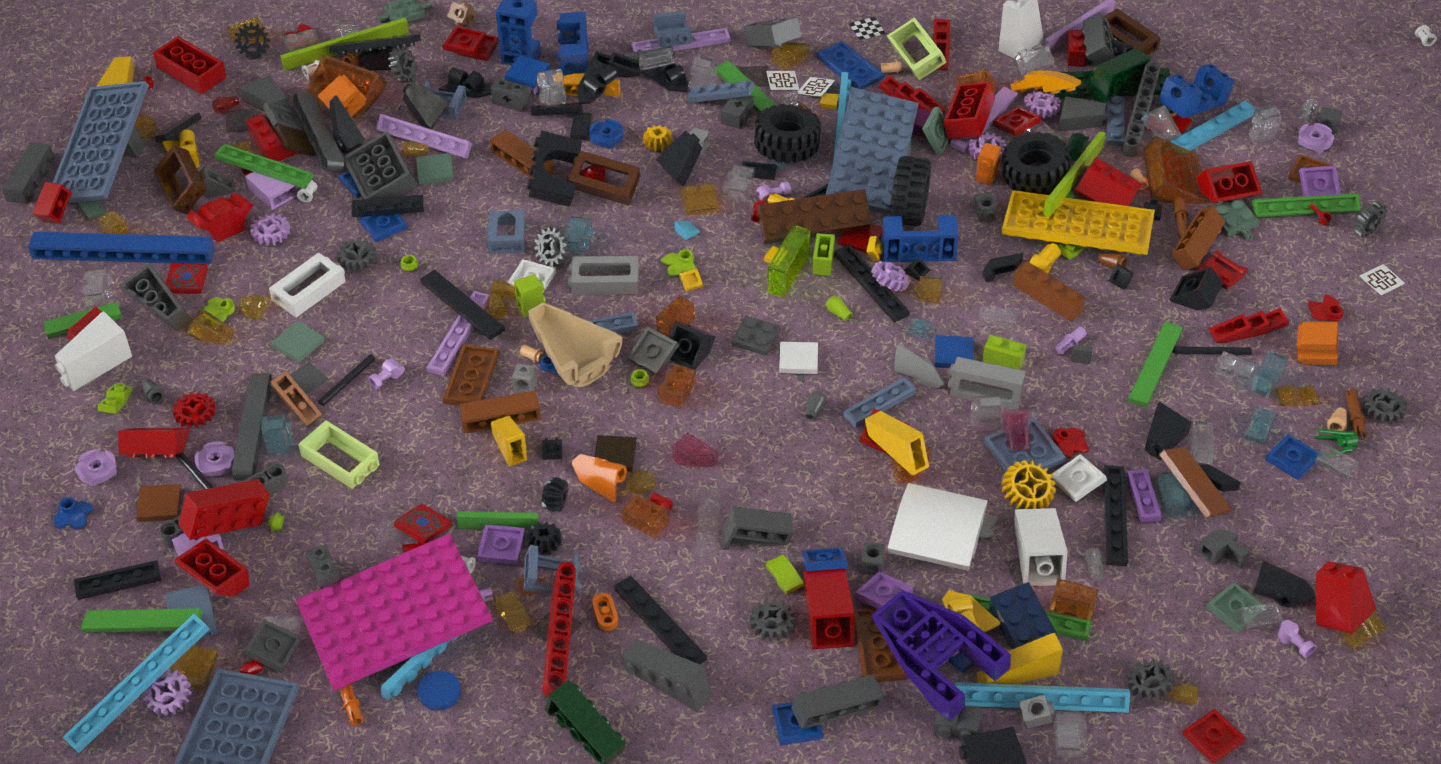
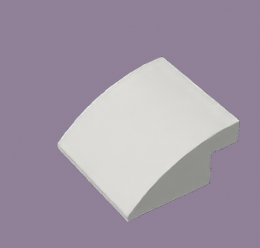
M908 483L895 519L888 545V553L969 571L972 558L975 557L988 500Z

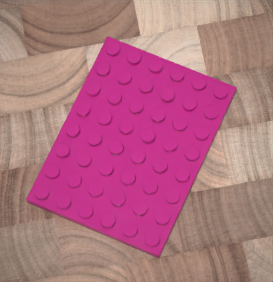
M450 533L349 576L335 584L296 599L333 691L493 621Z

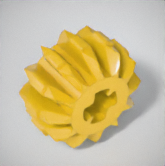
M653 125L652 128L648 127L643 135L644 145L648 147L649 151L654 149L655 153L658 150L663 152L664 149H667L672 144L671 130L667 129V126L661 127V125Z

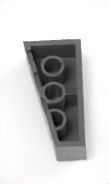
M150 263L120 284L130 297L178 331L192 320L166 282Z
M638 639L621 656L624 668L629 674L637 676L696 712L702 708L712 695L704 666Z

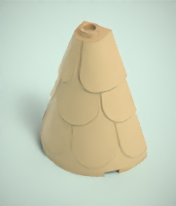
M541 303L528 311L529 320L539 342L543 344L559 376L568 385L583 387L591 384L611 367L609 363L613 357L617 358L620 352L622 337L613 331L593 324V322L576 317L570 312L546 303Z

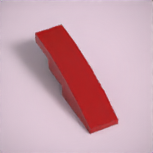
M934 19L933 42L940 49L947 62L939 67V70H948L951 20Z
M890 75L878 87L891 97L919 103V109L932 111L933 108L939 107L941 112L946 109L920 87L915 90L905 81L901 84Z
M1278 308L1267 314H1264L1263 311L1248 317L1241 314L1209 328V331L1216 343L1220 344L1270 333L1288 326L1289 321L1282 309Z

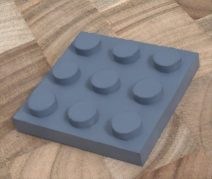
M1035 417L984 437L983 443L1005 472L1008 471L1010 466H1014L1016 462L1021 464L1024 460L1028 464L1033 460L1036 466L1041 463L1040 468L1042 469L1053 468L1065 463L1066 460L1065 455ZM1022 475L1016 476L1014 483L1021 481Z

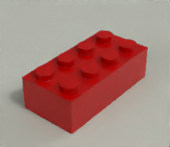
M179 36L153 52L156 67L201 95L227 78L222 61Z
M991 81L959 84L944 119L948 139L977 138L982 136L995 101Z
M259 479L188 492L185 495L178 525L189 540L261 525L270 493Z

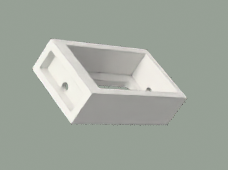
M317 253L269 288L271 300L297 318L345 283V271L328 257ZM322 269L327 272L295 296L288 294L290 290L318 270Z

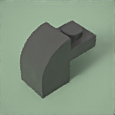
M1216 530L1209 533L1200 541L1198 553L1213 565L1225 556L1239 568L1246 564L1249 552L1243 546L1236 543L1238 535L1227 530Z

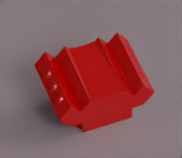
M233 192L229 199L221 197L202 205L198 212L191 210L187 219L198 228L209 231L210 237L219 242L245 231V217L254 204L243 197V195Z

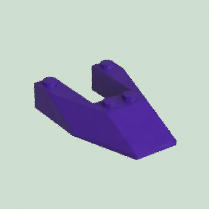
M901 590L872 614L875 624L902 670L933 708L948 721L965 708V694L936 670L957 651L961 652L994 681L998 680L1010 669L1011 654L968 618L907 591Z

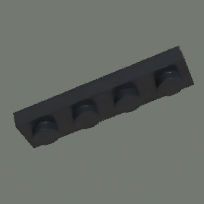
M423 195L352 200L353 217L424 212Z
M155 560L74 579L76 597L78 600L158 582L161 581L158 561Z

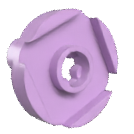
M1309 123L1305 124L1300 128L1298 134V143L1317 153H1322L1330 148L1334 140L1332 130L1321 123H1314V125L1310 126Z
M215 441L205 444L200 452L197 451L194 460L197 469L204 477H216L229 474L232 471L235 453L231 446H226L224 442Z
M98 449L87 451L79 457V463L75 466L79 479L89 486L103 483L117 473L115 457L107 450L105 452H99Z

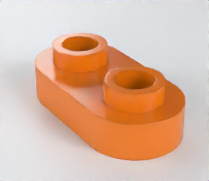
M607 593L595 595L592 599V607L599 628L603 631L614 630L617 628L619 621L612 597Z

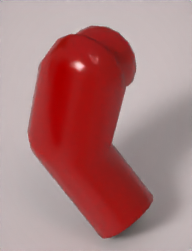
M653 492L650 496V501L659 505L661 511L667 512L672 509L673 502L671 499L663 497L656 492Z
M252 660L242 665L239 671L240 673L255 675L263 670L264 664Z

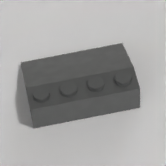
M388 131L343 157L363 199L402 196L418 187L399 148Z

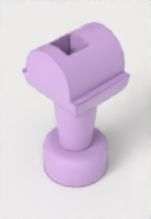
M787 181L782 182L780 187L770 188L767 184H763V186L757 188L756 194L760 200L768 203L767 199L774 193L782 194L783 196L791 195V187Z
M394 358L387 359L383 363V371L378 375L372 374L368 377V381L377 390L383 385L382 381L387 378H399L404 373L405 368Z
M1290 620L1283 621L1278 632L1281 642L1284 644H1295L1300 648L1299 653L1304 658L1309 657L1317 646L1310 640L1305 642L1298 634L1299 628L1297 623Z

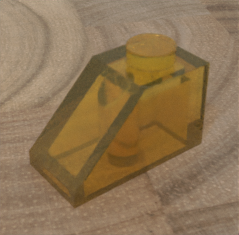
M257 16L228 26L229 39L233 42L235 39H238L235 33H240L239 27L244 29L243 24H246L248 27L250 22L253 23V26H256L258 23L260 29L264 25ZM248 30L249 33L256 32L255 30ZM262 35L259 38V42L263 41ZM241 36V43L245 44V39ZM249 37V43H248V44H251V43L256 44V43H255L256 37H255V38H252V39Z
M784 42L783 46L772 49V63L787 71L809 57L810 45L808 43Z
M203 310L191 320L187 333L202 343L229 345L235 330L206 310Z

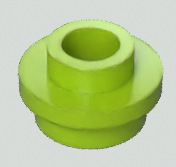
M405 255L400 262V266L404 271H413L419 265L418 260L413 255Z
M637 369L630 376V382L636 387H643L649 383V375L645 370Z
M279 512L271 515L268 526L271 527L270 531L280 532L285 516H282Z

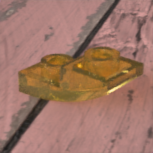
M1294 384L1275 388L1279 405L1293 407L1319 404L1314 385L1295 389Z
M513 591L494 598L498 611L502 618L505 617L512 634L533 625L524 606Z
M1374 611L1352 634L1340 631V634L1351 649L1354 650L1388 629V627Z

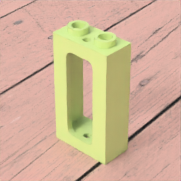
M915 17L887 35L893 48L918 80H921L947 63L940 49ZM913 37H917L929 52L928 56L917 63L903 47V44Z
M327 420L298 444L303 458L351 489L357 484H361L365 477L374 472L380 465L376 451ZM330 443L360 462V464L349 473L318 453L317 450L324 444Z

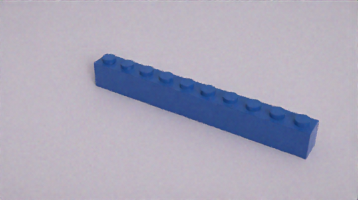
M33 232L28 246L32 259L211 264L215 251L212 237Z

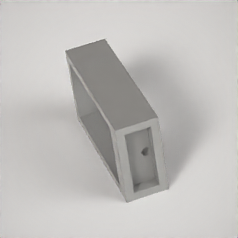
M575 256L572 258V264H569V275L571 277H568V288H572V295L638 294V256ZM579 271H630V275L580 276Z
M957 357L955 364H951L949 375H952L948 382V388H951L950 396L1018 410L1022 399L1026 371ZM964 379L992 386L1010 389L1013 392L962 382L960 380Z

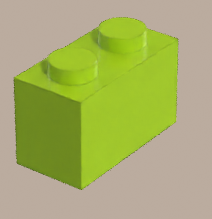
M817 233L813 255V275L831 276L835 235Z
M535 274L514 281L517 307L524 318L529 317V310L541 303H546L543 294L545 290L542 280H538Z
M990 334L984 347L983 362L1020 370L1025 360L1026 344Z

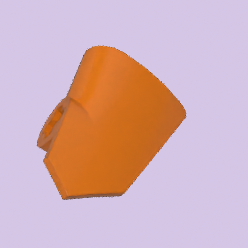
M579 454L572 461L579 481L616 503L617 482L624 481L627 474L626 466L609 462L606 459Z

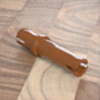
M1177 197L1173 200L1175 208L1174 217L1177 219L1181 240L1189 227L1187 218L1189 214L1185 207L1184 198Z
M1350 388V395L1347 389L1345 396L1350 412V424L1354 432H1356L1358 439H1362L1361 433L1366 438V419L1362 415L1358 391L1355 388Z

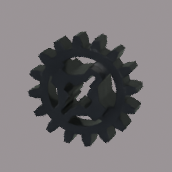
M250 22L248 27L246 24H243L244 29L239 27L240 33H235V36L238 37V39L234 40V43H238L235 48L241 49L240 55L246 53L245 58L251 55L252 59H254L255 55L260 58V53L266 54L265 48L270 47L266 44V42L271 41L269 38H266L269 33H264L265 27L260 29L258 23L256 26H253V23ZM248 30H255L256 32L249 33ZM261 35L264 41L263 46L259 42V38L261 37ZM241 36L245 39L243 46L241 44ZM249 37H250L251 39L256 37V39H255V43H256V44L251 43V44L248 45V43H249ZM250 48H255L257 51L251 52L248 50Z

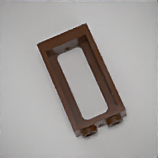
M1118 8L1104 16L1109 22L1113 37L1120 42L1133 46V49L1136 48L1148 56L1159 50L1161 37ZM1117 24L1142 42L1136 43L1112 27V25Z
M173 145L154 170L172 209L181 213L188 214L207 189L189 151L179 146ZM180 167H182L190 183L184 191L176 177V172Z
M580 150L579 155L574 158L572 171H569L567 175V181L576 183L575 190L630 205L641 177L640 167ZM587 163L629 175L626 185L619 187L579 174L583 164Z

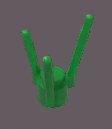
M1318 429V433L1332 435L1315 436V439L1337 440L1338 445L1344 448L1321 457L1320 461L1331 459L1346 452H1353V447L1358 445V436L1353 431Z

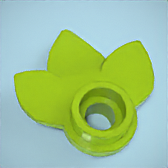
M687 249L681 250L678 254H667L661 259L663 264L669 266L667 273L670 277H677L680 273L695 269L694 255Z
M214 297L207 301L208 306L201 310L199 317L211 318V327H216L234 312L235 304L230 298Z

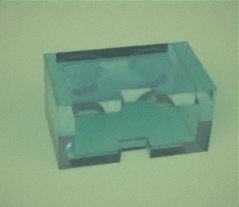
M571 216L567 224L569 230H565L566 233L564 235L565 237L569 236L567 243L571 244L568 247V250L571 252L567 254L582 256L584 251L588 250L589 239L593 238L595 228L592 227V219Z
M1270 351L1263 364L1260 365L1254 374L1250 390L1268 398L1283 376L1288 358Z
M286 414L262 417V434L264 442L268 443L266 444L268 457L292 454L295 438L294 434L290 435L292 433L291 422H287Z
M1172 472L1160 473L1156 488L1160 500H1162L1166 518L1187 517L1190 504L1187 492Z

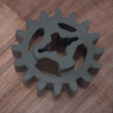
M404 46L393 48V52L389 53L391 58H388V60L391 62L389 67H391V73H394V79L398 78V82L402 83L413 81V77H416L415 71H418V69L415 67L417 62H415V56H412V51H408V47Z
M1379 200L1377 202L1374 201L1372 205L1366 206L1357 216L1356 225L1353 227L1355 229L1354 232L1362 238L1376 232L1385 221L1384 218L1388 212V207Z
M547 227V229H542V233L537 234L539 240L534 241L537 243L534 249L538 250L536 256L541 257L540 262H545L546 266H557L558 264H563V260L568 259L566 253L571 252L568 250L571 244L567 243L569 236H564L565 231H560L559 227Z
M358 238L357 241L351 239L350 243L345 241V246L340 245V250H337L338 263H340L341 267H346L347 271L350 268L353 269V272L356 269L363 271V267L369 268V264H374V260L377 259L376 247L373 246L372 242L368 243L367 239L361 241V238Z
M1382 387L1379 388V391L1373 388L1372 392L1367 393L1363 405H1365L1363 410L1368 411L1367 416H1373V421L1379 419L1381 424L1387 421L1389 425H1391L1392 421L1398 423L1399 419L1403 420L1408 407L1406 406L1407 401L1403 400L1404 396L1397 395V390L1391 392L1390 388L1383 390Z
M765 599V604L762 605L758 602L757 608H752V614H750L751 629H754L755 635L761 634L762 640L769 637V641L772 642L773 638L776 637L778 641H781L782 635L787 638L788 632H793L795 612L791 611L790 605L784 606L783 600L780 603H776V599H773L769 603Z
M1152 658L1151 662H1147L1144 659L1142 665L1135 663L1136 669H1129L1130 674L1127 675L1129 690H1132L1133 696L1138 694L1140 700L1147 697V700L1150 702L1152 697H1155L1158 701L1160 695L1167 697V691H1173L1172 686L1175 685L1174 671L1170 669L1169 664L1164 665L1163 660L1155 663L1154 658Z

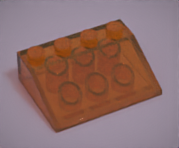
M323 55L305 93L313 94L319 106L328 108L318 95L339 75L342 76L344 74L368 99L365 101L366 104L352 116L353 118L360 119L379 99L387 81L379 73Z
M1154 136L1143 149L1151 198L1158 199V201L1173 204L1175 198L1182 197L1185 200V204H1206V197L1201 194L1196 179L1201 173L1198 154L1158 136Z

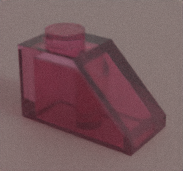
M1027 409L1003 410L1004 430L1010 451L1030 449Z
M689 432L672 445L674 461L687 468L713 467L718 464V452Z

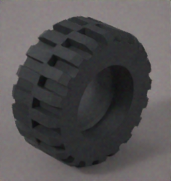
M794 104L773 105L770 108L764 109L755 120V147L761 155L767 156L770 160H776V162L797 163L801 160L805 161L812 157L819 149L821 122L815 113H812L809 109H804L802 106H794Z
M1029 132L1024 136H1017L1016 140L1013 139L1009 142V145L1005 147L1002 154L1005 182L1012 190L1046 195L1051 194L1070 170L1069 148L1059 137L1051 136L1047 132L1045 134L1041 132L1031 134ZM1033 162H1043V163H1046V164L1041 165V166H1029V165H1027V164L1033 163Z
M902 156L898 160L893 182L890 216H901L903 225L918 227L922 224L929 194L931 161L926 158Z

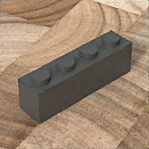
M30 142L2 188L6 201L26 204L29 198L33 196L35 188L39 186L41 178L47 173L50 163L54 161V153L50 145Z
M874 675L862 676L856 680L840 682L830 687H821L815 691L801 692L794 696L791 709L801 729L881 708L884 694Z

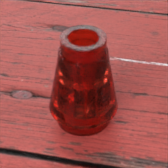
M237 96L216 97L212 101V106L216 113L222 114L239 106V100Z

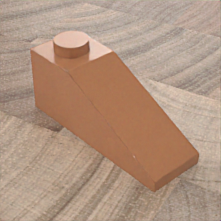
M287 371L271 381V388L306 426H309L322 416V413Z

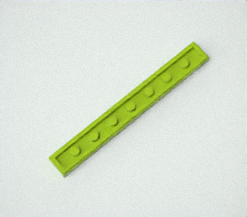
M401 18L280 55L284 71L313 63L316 60L336 56L337 52L330 53L329 46L408 34L406 18Z
M1100 131L1045 200L1044 216L1050 217L1084 174L1086 166H1090L1095 157L1104 148L1105 132Z

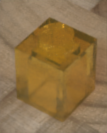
M113 210L98 219L101 231L104 234L129 233L126 220Z
M920 276V282L915 285V294H918V302L940 304L942 278Z

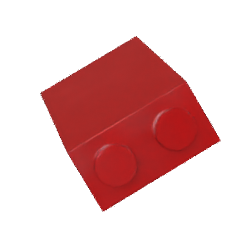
M1328 561L1316 572V624L1320 627L1352 634L1376 610L1363 568Z

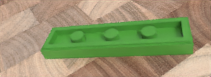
M118 302L97 307L102 312L104 311L113 321L122 319ZM92 309L43 322L48 339L68 334V329Z
M458 511L457 522L459 529L484 530L485 524L530 530L531 526H537L539 513Z

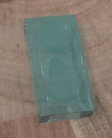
M1256 407L1245 439L1264 445L1274 420L1275 412Z

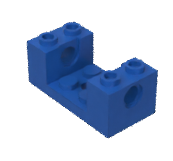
M502 0L498 6L496 20L501 64L512 66L519 55L538 60L541 54L540 40L532 39L531 26L538 15L537 1Z
M586 12L559 13L560 20H556L557 30H560V33H558V43H561L560 51L557 52V60L561 62V65H558L559 75L586 73L589 68Z
M1207 64L1199 67L1193 83H1188L1179 74L1167 77L1158 101L1182 118H1186L1226 104L1235 80L1230 78L1228 74L1218 70L1215 65Z
M938 215V231H903L901 216L883 217V261L913 262L917 257L923 262L956 261L959 237L956 215Z

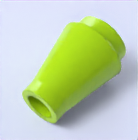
M836 295L830 297L825 304L827 311L842 318L844 321L849 320L853 315L843 300Z

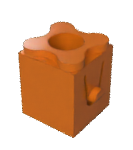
M344 74L342 76L339 75L318 95L329 109V101L337 95L350 117L355 115L366 104L365 101L368 100Z
M1302 322V324H1298V362H1302L1304 365H1337L1339 344L1338 322Z

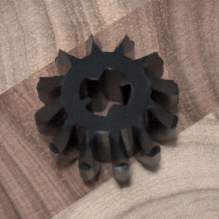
M550 477L543 487L542 507L549 511L560 512L564 508L568 496V482L558 477Z
M547 521L545 524L538 522L537 526H531L527 534L528 546H538V552L540 551L542 556L544 552L551 555L552 550L557 551L558 546L562 543L561 531L559 528H556L555 523L549 525Z

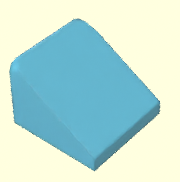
M690 221L675 222V231L685 240L700 233V230Z

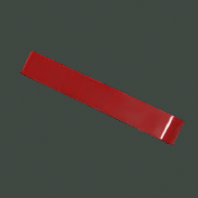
M570 562L560 563L553 577L542 691L547 697L566 682L576 568Z

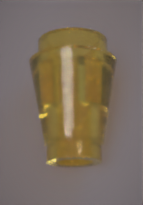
M411 140L403 141V155H407V157L427 155L428 144Z
M501 279L493 280L491 294L495 295V297L516 298L514 285Z
M491 294L489 296V313L496 319L503 318L508 308L498 294Z
M1193 683L1173 685V691H1167L1166 698L1192 705V703L1197 704L1199 686H1193Z

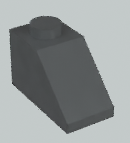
M206 166L199 171L207 188L203 196L209 198L235 193L233 179Z

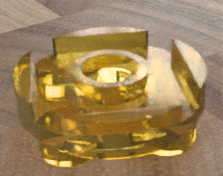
M139 112L134 126L142 139L148 140L157 131L156 121L151 116L142 115Z

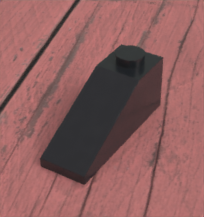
M336 95L329 101L333 135L339 150L345 153L362 143L365 139Z

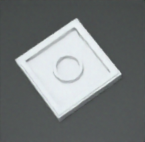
M522 259L508 281L507 287L515 289V280L535 274L538 280H542L546 289L556 273V268Z
M780 342L779 373L817 374L818 342Z
M1081 454L1052 473L1053 477L1051 479L1056 481L1055 484L1075 502L1107 481L1106 475Z

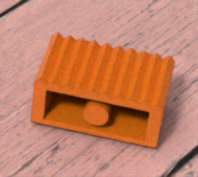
M984 143L982 150L978 154L977 182L992 185L999 170L1000 146Z

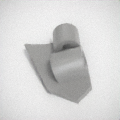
M900 343L897 345L894 372L913 377L918 383L936 389L945 384V381L930 360L922 359Z

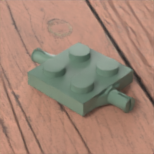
M417 0L391 1L388 4H384L386 14L378 15V21L390 20L392 22L406 18L407 22L421 19L425 17L423 9L430 8L432 5L430 1L419 3Z
M1241 199L1229 203H1217L1218 206L1215 208L1225 221L1221 228L1222 232L1227 237L1242 234L1247 241L1252 240L1253 235L1249 230L1258 227L1259 220Z

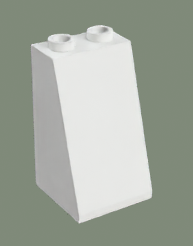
M1007 0L1003 4L998 51L1026 64L1044 49L1038 0Z
M103 311L55 355L57 361L55 366L62 375L60 377L62 384L65 387L69 386L75 391L131 358L132 354L124 330Z
M1056 509L1015 510L1014 530L1023 584L1029 582L1031 586L1065 585L1068 551Z

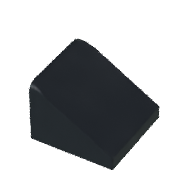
M917 257L903 271H905V274L920 281L930 269Z

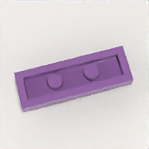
M1147 469L1127 471V480L1140 522L1161 521L1162 515Z

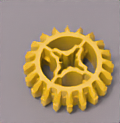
M1024 460L1021 464L1016 462L1014 466H1010L1008 471L1004 473V479L1001 482V485H1003L1002 492L1007 493L1004 499L1011 500L1009 506L1015 504L1016 510L1020 508L1043 509L1048 507L1054 499V493L1056 492L1054 488L1056 481L1051 480L1053 474L1046 473L1048 468H1040L1041 463L1037 466L1034 465L1033 460L1029 464ZM1022 475L1021 481L1014 483L1015 477ZM1042 490V496L1035 498L1036 492Z

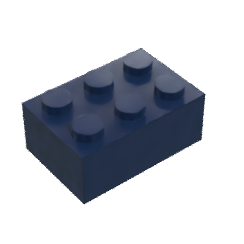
M1029 582L990 597L989 609L993 616L1000 621L999 627L1011 649L1051 633H1055L1057 636L1055 628Z

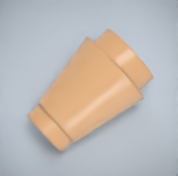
M1341 407L1336 409L1327 421L1328 430H1346V409Z

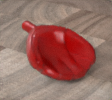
M590 165L583 169L579 175L605 182L606 169Z

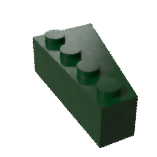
M1135 48L1097 65L1093 71L1094 75L1088 96L1099 102L1106 103L1109 96L1114 97L1117 95V90L1120 88L1125 89L1130 81L1134 82L1143 75L1145 65L1150 62L1151 57Z
M567 680L548 695L545 712L549 716L554 714L558 719L557 723L562 728L567 726L571 737L576 742L582 741L584 749L599 764L610 763L624 751L626 743L623 736L611 728L609 720L596 711L594 703L582 695V691L577 684Z

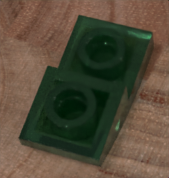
M1072 133L1068 144L1071 160L1077 161L1085 151L1089 140L1088 136L1082 133Z

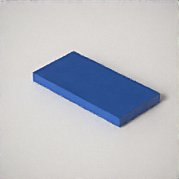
M843 41L816 53V57L840 77L842 72H848V79L851 80V86L854 88L864 89L884 78L885 74Z

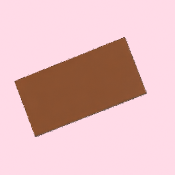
M463 344L443 397V404L459 406V404L484 400L500 354L499 349Z
M1186 447L1163 450L1159 454L1205 518L1226 515L1232 511L1229 504Z
M854 609V625L862 676L874 675L877 682L906 680V673L902 670L872 618V614L878 609Z

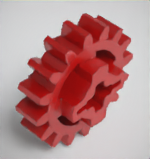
M200 391L196 395L193 392H190V396L183 394V399H177V404H173V416L176 423H180L181 427L187 425L188 428H191L192 425H195L196 428H199V424L205 426V421H212L211 416L216 414L213 398L208 397L207 393L201 395Z

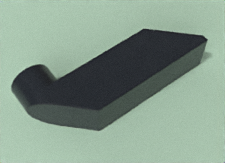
M1023 253L990 259L982 273L984 280L990 282L995 279L997 274L1015 271L1023 261Z
M1209 464L1199 465L1217 490L1221 492L1239 490L1240 481Z

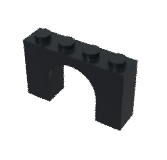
M541 130L539 137L536 136L534 141L536 151H533L531 161H534V165H531L529 175H532V177L528 180L527 189L529 190L528 197L570 207L574 198L576 183L553 177L546 171L544 162L560 160L573 164L575 156H578L581 150V140Z

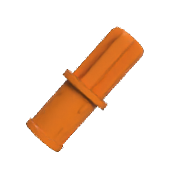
M350 684L342 687L340 693L344 702L343 709L348 713L350 724L352 726L359 725L358 719L360 723H363L364 718L359 708L360 701L356 699L353 687Z

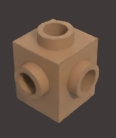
M453 1L447 17L454 19V23L464 27V24L471 26L475 19L476 11L471 9L472 5L462 2L461 5Z

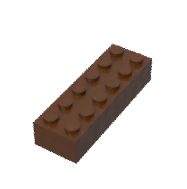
M866 189L760 204L757 209L763 244L816 237L817 233H843L844 231L869 228L872 224Z

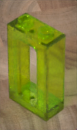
M796 225L792 226L768 266L767 293L785 298L810 255V229Z

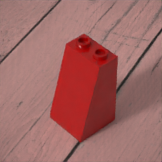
M804 570V591L812 650L854 647V608L846 570Z

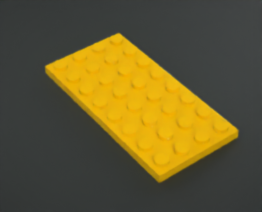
M1012 190L1002 227V234L1039 239L1046 242L1074 244L1081 247H1095L1101 250L1109 249L1116 250L1117 252L1148 255L1155 210L1065 197L1053 214L1047 217L1043 213L1045 200L1049 195Z

